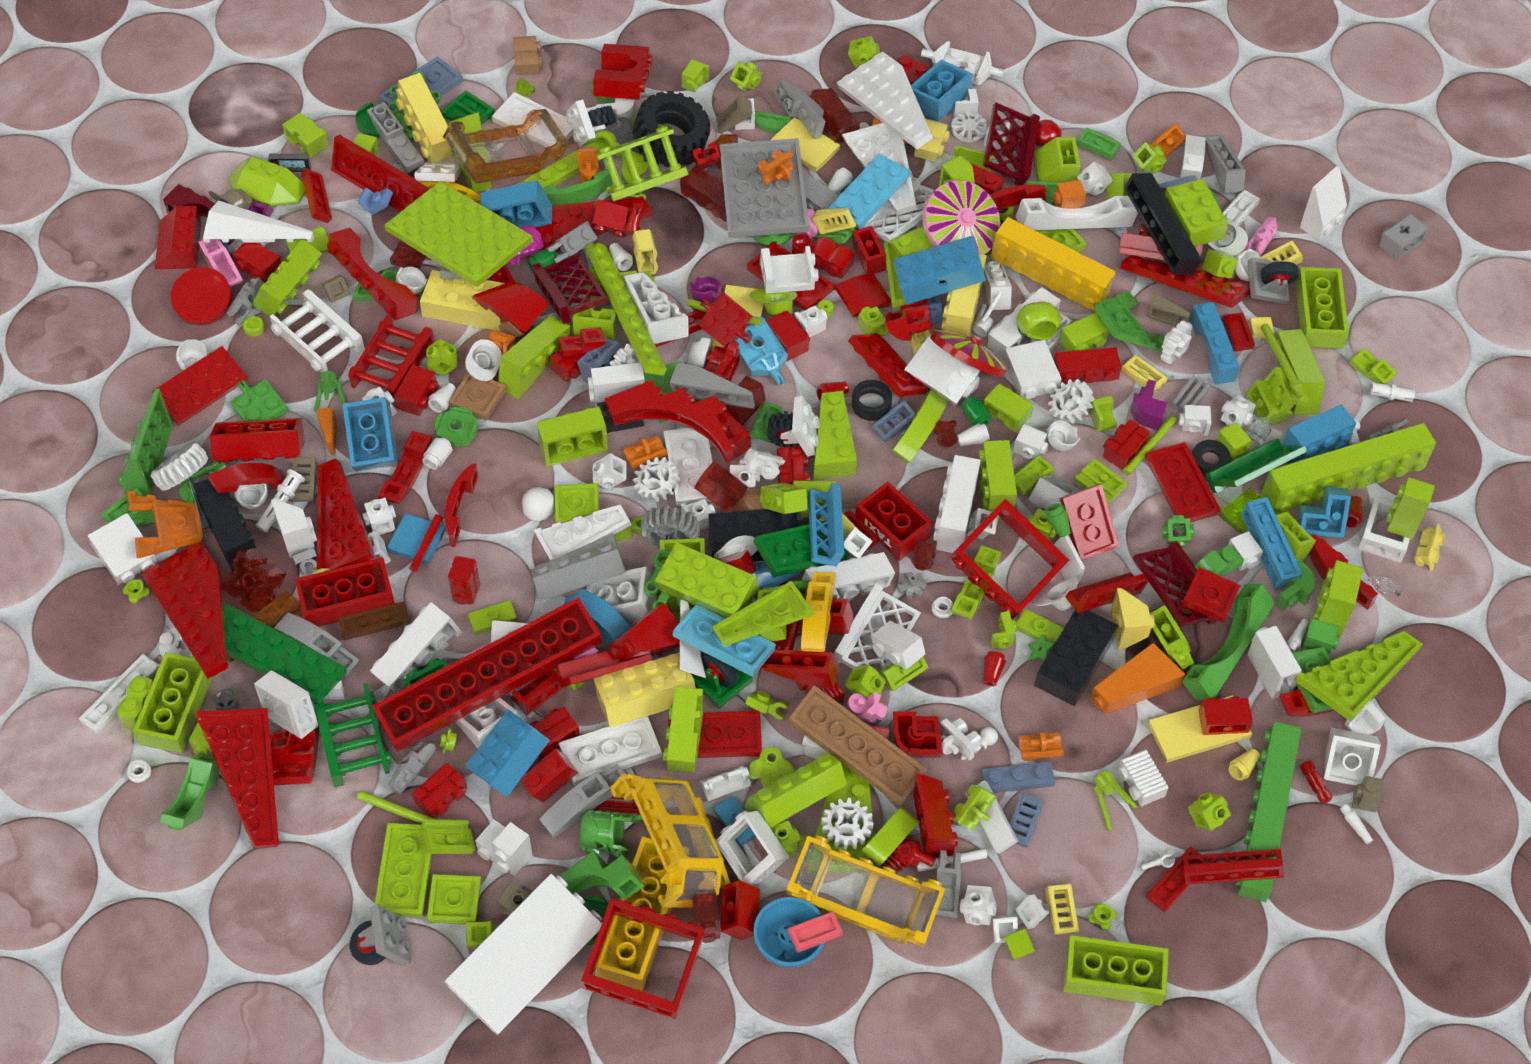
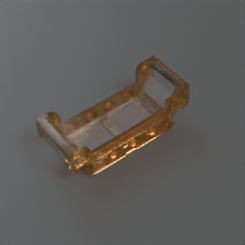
M546 109L530 111L521 125H510L508 127L479 130L470 133H463L465 125L462 122L455 121L448 125L443 135L445 141L461 161L463 169L475 184L535 174L544 169L543 164L548 160L554 158L557 161L560 159L569 145Z

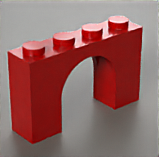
M604 44L601 52V70H596L593 78V96L640 100L641 93H645L650 66H652L653 55L649 54V47Z

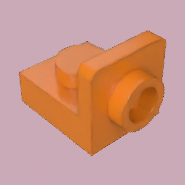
M493 329L490 331L489 341L494 342L499 347L502 355L515 345L516 336Z

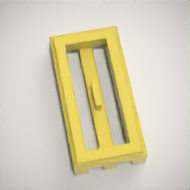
M1136 354L1122 366L1121 370L1143 387H1146L1148 379L1156 381L1154 393L1162 387V384L1167 383L1168 379Z

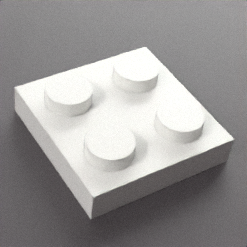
M424 163L415 172V180L455 182L460 176V167H455V164L450 163L443 164V167L435 166V163Z

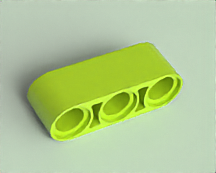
M901 806L861 851L880 867L919 821Z

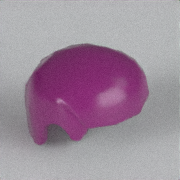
M697 277L694 284L691 282L689 284L692 297L696 301L705 303L702 301L704 298L711 303L714 302L722 292L721 283L715 277Z

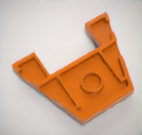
M127 491L129 511L152 510L157 537L135 538L136 558L202 542L203 533L196 504L174 499L163 501L156 499L155 495L147 494L144 497L136 495L135 491Z

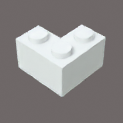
M493 820L475 840L477 853L483 859L492 860L503 873L509 872L513 876L532 857L529 835L511 822L504 827Z

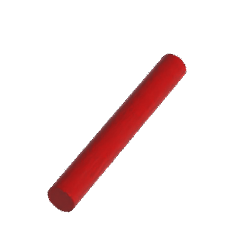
M435 514L409 567L411 571H418L443 519L441 515Z

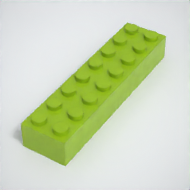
M1422 423L1278 467L1268 472L1261 496L1262 498H1268L1274 513L1277 514L1288 512L1300 505H1309L1315 501H1323L1325 486L1347 488L1348 491L1357 488L1363 489L1376 482L1382 483L1392 477H1402L1408 472L1421 471L1427 466L1436 441L1426 425Z

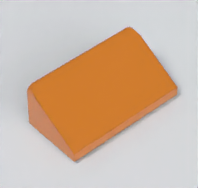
M1175 123L1163 131L1150 144L1160 146L1165 153L1163 155L1166 158L1185 141L1186 136Z

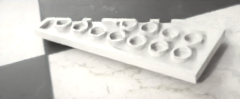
M881 52L875 55L871 60L860 65L856 70L845 75L837 82L838 88L914 148L918 149L933 139L902 65L886 53Z

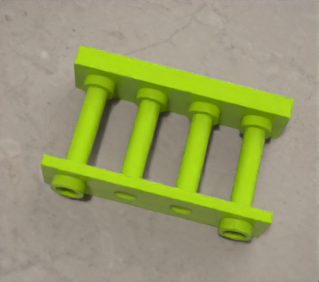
M665 125L657 128L655 133L612 148L609 145L599 149L600 152L596 153L598 160L605 159L614 185L612 187L613 190L609 191L613 201L688 175L685 165H680L676 160L668 136L674 133L672 127L668 128ZM659 138L662 140L670 164L669 170L664 172L659 170L650 145V141ZM642 145L651 170L650 177L644 179L640 177L630 149ZM622 151L633 178L631 180L632 183L625 186L624 183H621L612 158L613 154Z

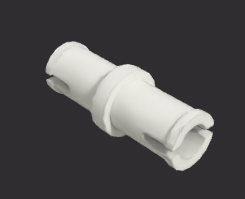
M1372 382L1369 395L1386 397L1391 401L1397 399L1412 403L1415 390L1397 387L1396 384L1385 385Z

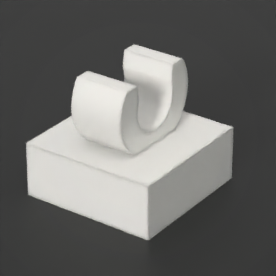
M1035 894L1027 896L1015 909L1027 929L1035 928L1049 914V911L1044 910L1041 905L1042 900L1037 899Z

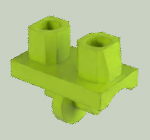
M971 785L967 790L969 799L965 804H957L953 810L956 815L954 820L973 831L981 819L990 820L991 817L986 812L996 799L993 793L979 785Z

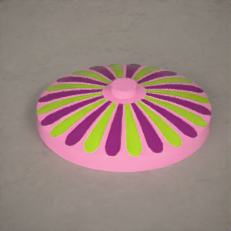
M955 180L941 185L930 194L923 210V226L927 238L933 247L973 235L979 254L985 255L993 247L996 232L1000 228V217L993 199L985 190L974 183Z

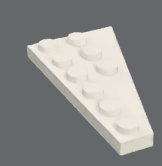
M884 123L842 134L844 141L864 168L880 153L910 170L904 139ZM911 176L888 200L898 215L918 210Z

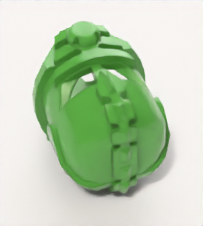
M586 811L581 819L579 839L581 849L589 853L595 851L597 854H600V850H604L606 853L612 854L613 857L624 856L626 852H630L627 846H622L625 822L638 823V820H643L641 814Z

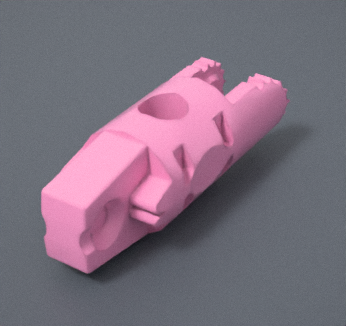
M1268 217L1258 227L1244 251L1255 249L1260 256L1277 232L1276 217Z

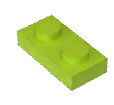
M922 657L907 670L891 663L880 670V673L886 680L888 689L895 691L929 667L924 657Z

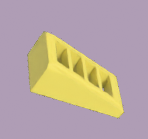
M848 208L817 210L813 216L820 234L856 227V223Z
M1293 241L1261 256L1263 260L1273 261L1272 259L1275 258L1279 262L1282 261L1280 256H1283L1285 259L1283 261L1292 262L1296 265L1303 261V255Z
M1071 884L1047 886L1045 888V895L1054 935L1079 932ZM1064 894L1065 898L1055 899L1054 895ZM1066 903L1067 907L1056 908V904ZM1057 913H1069L1068 917L1058 918ZM1060 922H1071V926L1059 927Z

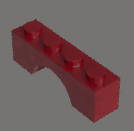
M180 184L163 199L167 213L176 206H197L199 215L208 218L211 208L216 204L206 196H201L189 187L186 188ZM229 239V242L224 243L230 246L235 239Z

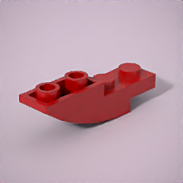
M1313 534L1311 537L1316 542L1310 550L1309 556L1321 578L1326 580L1328 569L1334 567L1336 560L1348 563L1349 560L1342 553L1337 552L1328 545L1324 539ZM1361 580L1356 601L1368 610L1374 604L1378 593L1372 586Z

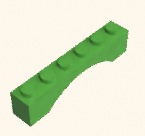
M1245 584L1234 602L1232 625L1224 644L1209 660L1192 665L1183 679V684L1195 700H1206L1212 697L1215 698L1218 695L1219 690L1228 679L1235 665L1239 662L1240 657L1249 646L1255 633L1270 613L1275 601L1263 584Z

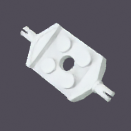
M949 41L939 47L937 51L933 52L923 49L921 52V57L932 59L934 65L942 59L957 67H965L964 70L973 74L972 84L982 85L991 74L1001 78L1004 75V69L992 66L989 52H986L985 56L950 48Z

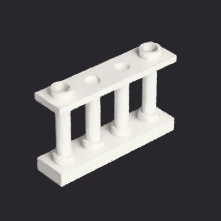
M309 289L302 293L304 298L303 306L282 321L273 314L270 316L271 329L274 334L284 338L310 362L312 368L317 372L328 371L326 363L346 348L352 347L357 353L364 349L362 336ZM308 312L316 315L315 319L295 333L288 328V326ZM321 324H326L330 328L308 345L301 340L302 337ZM333 336H339L343 339L342 342L321 357L314 352L315 349Z

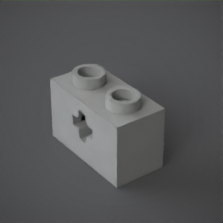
M1410 214L1406 218L1399 219L1392 228L1388 227L1383 231L1379 246L1394 259L1398 260L1424 242L1429 228Z

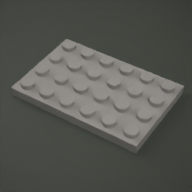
M798 138L720 144L728 238L809 232ZM777 150L783 153L791 151L793 153L791 159L793 163V171L790 172L791 179L788 181H783L782 179L774 180L766 186L762 181V175L758 172V163L762 160L771 163V156Z

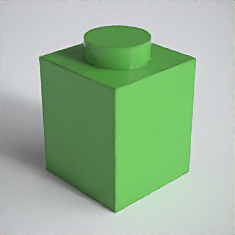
M1311 619L1302 648L1310 650L1324 647L1329 655L1331 649H1336L1340 636L1336 635L1338 626Z

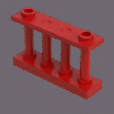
M387 314L384 320L380 321L376 333L355 366H352L349 370L348 377L351 387L356 389L362 380L385 388L394 399V395L412 365L419 367L426 356V349L435 342L432 328L425 326L421 333L415 334L394 327L392 315ZM392 334L415 343L412 348L407 350L385 341ZM382 349L405 357L402 364L396 365L376 358V355ZM370 365H374L394 372L395 375L392 380L388 381L368 374L366 371Z

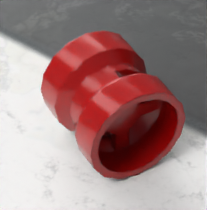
M804 234L795 236L792 240V254L805 253V246H810L811 249L812 239Z

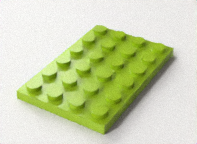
M439 181L385 224V231L476 287L480 286L533 242L532 235L442 181Z

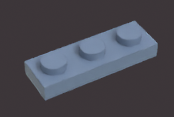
M1051 762L982 769L981 772L983 781L988 782L993 793L1055 786Z

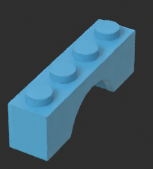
M1214 302L1194 305L1190 322L1195 335H1201L1206 343L1209 371L1214 384L1235 382L1240 366Z

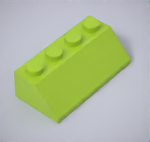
M830 753L821 755L811 763L801 766L795 772L780 778L777 782L751 795L746 801L744 808L748 812L759 811L771 828L847 785L842 764Z

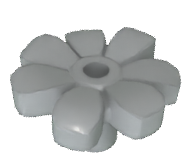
M908 572L906 577L900 576L898 582L901 585L898 586V591L902 594L906 592L905 596L907 598H912L913 593L919 597L923 593L922 590H926V582H921L923 580L921 574L915 575L912 572Z

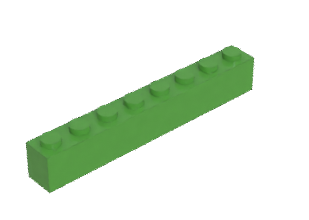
M1274 721L1271 729H1266L1263 742L1267 743V747L1262 749L1260 762H1263V767L1258 769L1256 776L1259 788L1254 789L1252 796L1255 808L1250 810L1248 823H1252L1251 829L1246 830L1244 843L1247 844L1246 851L1279 849L1302 728ZM1266 857L1265 859H1274L1277 857ZM1273 879L1236 881L1235 885L1239 886L1238 895L1266 903L1271 893Z

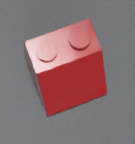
M662 603L644 614L608 646L611 648L612 654L621 662L649 654L653 656L670 652L680 646V639L673 636V631L679 622L667 606Z

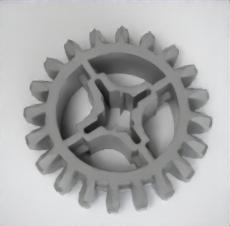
M668 505L666 507L658 506V508H651L650 511H646L642 519L641 531L642 536L645 537L644 540L650 541V545H656L658 548H660V540L700 537V522L697 521L696 516H692L691 512H685V509L672 508Z

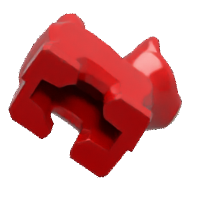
M716 142L708 144V149L702 151L700 148L693 150L694 160L698 169L704 170L714 164L718 169H721L720 149Z

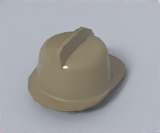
M230 189L221 196L213 191L208 192L216 201H222L246 210L252 204V199L241 189Z

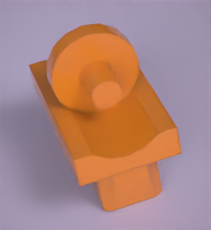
M592 146L582 147V149L577 150L581 183L593 180L592 176L599 172V162L596 155L598 153L597 148Z
M777 150L771 156V163H768L766 160L758 163V172L762 175V181L766 186L774 180L782 179L783 181H788L791 179L790 172L793 171L791 160L793 153L791 151L783 153Z
M655 436L647 440L644 437L639 438V443L624 448L623 453L631 468L637 470L640 469L641 464L647 463L648 459L651 462H654L655 457L661 460L663 456L667 455V450L662 445L659 436Z
M1039 731L1037 735L1018 737L1021 759L1024 761H1033V759L1039 758L1056 759V757L1064 755L1060 733L1045 734L1044 731Z

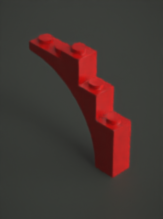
M653 380L605 398L606 407L614 426L645 419L679 423L707 438L719 450L726 463L734 460L733 451H736L733 440L728 439L726 436L728 431L725 426V414L728 412L724 402H719L717 395L695 403L692 394H687L684 387L663 395L660 386L656 387Z

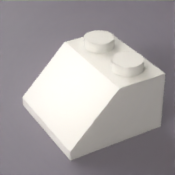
M272 499L271 502L289 557L291 558L311 548L315 550L313 542L317 541L310 516L305 517L304 511L301 508L278 499Z
M1331 728L1326 748L1323 778L1325 780L1357 785L1358 783L1361 784L1365 776L1373 777L1381 746L1378 737Z

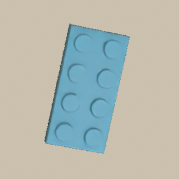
M879 153L832 203L829 209L848 208L856 223V228L862 229L911 176L910 170Z
M696 604L674 629L673 636L753 677L774 652L776 644L756 635L724 647L714 633L712 626L725 618Z

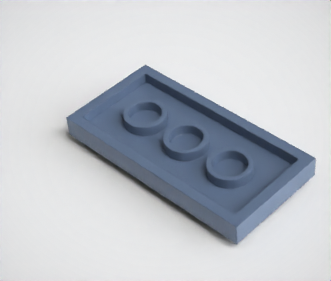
M438 56L416 70L425 76V83L429 91H437L441 96L463 82V76ZM390 88L379 95V101L385 102L386 105L396 102V99L390 96ZM399 110V112L404 116L405 114L403 113V111Z

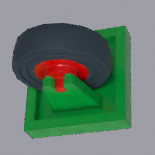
M707 653L702 658L706 678L691 674L695 681V687L703 689V695L718 709L722 708L747 687L753 678Z

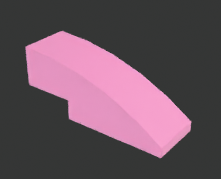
M210 239V243H206L203 240L198 241L199 249L209 267L224 275L230 287L243 282L240 273L220 239Z

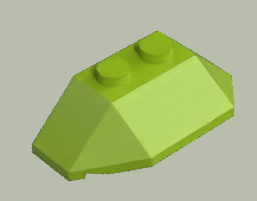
M253 156L239 163L228 177L233 189H241L252 201L268 206H281L290 203L299 204L306 194L304 183L289 169Z

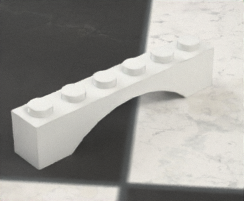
M1114 196L1099 204L1075 209L1056 207L1046 203L1041 198L1021 200L1016 219L1019 223L1033 230L1132 227L1138 212L1129 196Z

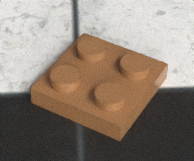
M467 372L449 400V407L466 408L473 413V416L487 421L506 392V385L494 380L480 381Z

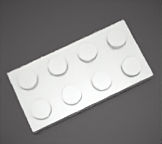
M515 92L492 115V122L556 153L574 132L572 125L568 123L565 116Z
M691 428L663 431L668 461L671 460L680 472L678 475L681 479L676 481L679 487L673 488L676 506H681L684 503L688 505L704 499L707 502L718 501L719 492L709 440Z
M648 716L614 727L608 726L559 742L561 752L569 758L579 772L571 779L574 786L598 771L601 774L616 764L624 770L662 757L661 748Z

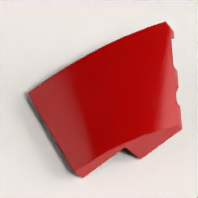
M513 281L477 293L472 297L485 310L490 309L503 322L508 320L522 334L530 328L550 304L533 290Z
M319 723L315 729L302 739L286 729L270 734L274 786L312 783L318 751Z

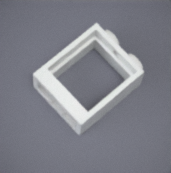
M1375 497L1368 513L1358 549L1401 563L1407 551L1410 538L1403 536L1402 542L1371 533L1376 513L1387 516L1393 502L1387 499Z
M272 670L254 683L261 707L268 708L269 720L300 739L318 726L309 692Z
M744 811L735 818L736 822L733 825L725 827L720 832L721 836L715 842L739 880L752 886H758L782 865L789 856L760 812ZM749 826L768 853V856L755 868H753L735 841Z

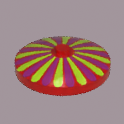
M935 328L930 336L931 340L941 349L980 371L993 376L1004 377L1009 369L1004 361L990 348L982 344L983 340L975 335L969 337L952 330Z

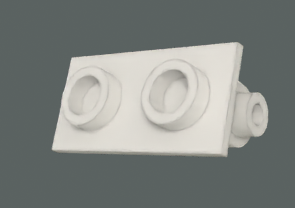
M744 766L700 781L708 802L752 786L748 778L749 771Z

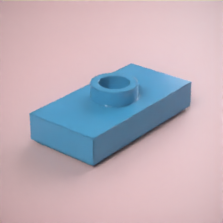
M733 796L713 808V812L725 827L733 825L736 822L735 818L744 812ZM749 826L735 841L741 847L754 839L756 835Z

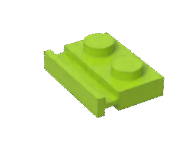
M1093 459L1081 470L1080 474L1074 477V482L1083 489L1096 484H1102L1108 505L1128 485L1126 481L1097 459Z
M424 819L421 827L424 828L423 835L428 854H473L475 845L471 829L468 828L469 821Z

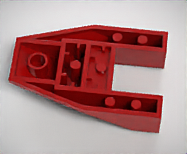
M833 598L828 633L849 634L854 617L849 600ZM803 619L787 624L786 639L772 641L776 644L775 650L760 669L811 687L815 685L816 687L834 688L839 669L833 652L793 650L797 634L802 632Z

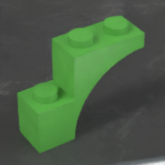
M199 753L190 758L180 791L170 807L162 813L160 823L167 824L170 829L182 830L202 818L207 791L217 786L219 768L214 757Z
M592 851L560 875L568 884L566 889L572 895L575 892L579 893L592 887H609L626 900L644 887L637 870L623 855L607 866L606 862L595 851Z

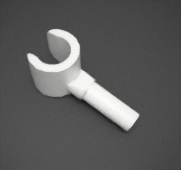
M1171 849L1163 850L1160 858L1142 864L1143 870L1163 865L1166 868L1172 867L1175 863V858L1166 859V857H1170L1173 851Z

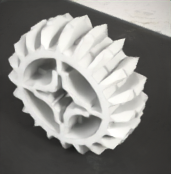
M197 443L190 444L179 450L151 473L153 482L162 491L175 487L206 464L208 460L206 452Z

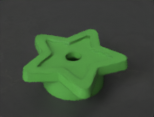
M1044 635L1037 642L1030 643L1028 645L1032 651L1029 657L1030 661L1035 659L1045 660L1054 643L1047 642Z

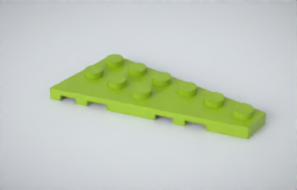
M1403 631L1384 639L1379 644H1371L1362 651L1356 650L1334 659L1323 667L1317 666L1308 673H1300L1296 675L1294 681L1352 722L1413 658L1423 644Z

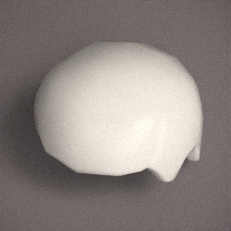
M1253 249L1241 252L1235 257L1238 259L1234 270L1235 274L1241 280L1247 282L1249 281L1248 260L1252 257L1261 259L1260 255Z
M409 266L400 268L396 274L395 282L406 285L415 295H418L424 290L427 279L418 268Z
M187 339L180 343L176 353V361L181 370H185L208 355L205 344L196 339Z
M1063 420L1051 423L1046 432L1048 443L1053 449L1061 452L1071 450L1080 440V437L1077 436V428Z
M267 484L240 485L238 490L234 492L236 502L240 507L247 509H256L262 506L268 497Z
M542 487L527 490L522 500L524 515L536 521L548 519L555 511L554 495L548 489Z

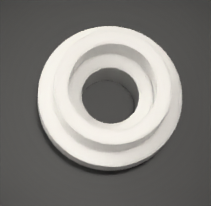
M939 597L932 603V612L938 618H948L953 614L951 609L954 604L947 597Z
M135 760L130 763L127 769V776L134 783H142L151 775V767L146 761ZM140 770L143 771L141 774H137V775H136V773H137L138 771H140Z

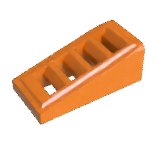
M318 408L317 416L330 455H335L337 419L334 409Z

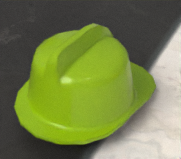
M758 289L751 292L749 296L752 300L763 303L769 315L776 316L787 310L792 315L793 299L797 297V293L789 291L765 293V289Z

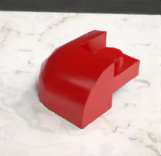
M928 299L900 305L901 310L893 314L888 312L886 315L885 324L889 333L902 341H912L913 333H923L933 329Z
M893 711V732L899 749L909 756L916 758L941 757V732H939L938 716H916V712Z

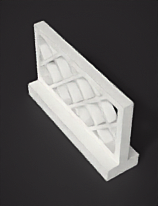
M912 177L916 203L923 201L926 203L934 190L920 185L919 179ZM887 201L863 228L872 226L878 238L891 243L892 239L901 236L923 219L925 203L917 204L918 210H922L921 212L912 211L910 214L898 215L889 201ZM896 223L894 225L886 226V224Z
M875 583L853 620L849 634L844 635L834 653L836 664L839 665L841 662L853 669L856 666L879 663L881 669L885 668L892 662L878 655L876 659L867 660L864 650L873 649V644L862 646L860 636L870 634L871 637L872 634L881 628L872 629L870 620L880 617L881 623L884 626L886 624L884 616L894 614L898 625L903 628L907 627V630L911 631L921 612L882 591L884 587ZM882 599L889 602L893 610L883 612L880 606ZM906 612L912 615L913 618L911 621L902 623L899 613ZM860 651L863 661L854 662L848 657L850 653Z

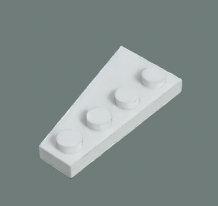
M616 505L593 512V515L583 518L582 516L575 517L572 521L562 524L558 522L552 524V527L545 529L538 528L534 532L551 561L611 533L614 535L632 524L622 506Z

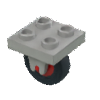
M1253 257L1249 259L1248 271L1251 298L1280 304L1288 303L1290 301L1288 284L1298 279V266L1287 261H1268Z
M379 904L369 907L371 920L360 924L350 938L349 949L351 955L358 962L365 965L378 964L385 958L401 966L410 963V945L405 932L407 925L403 917Z

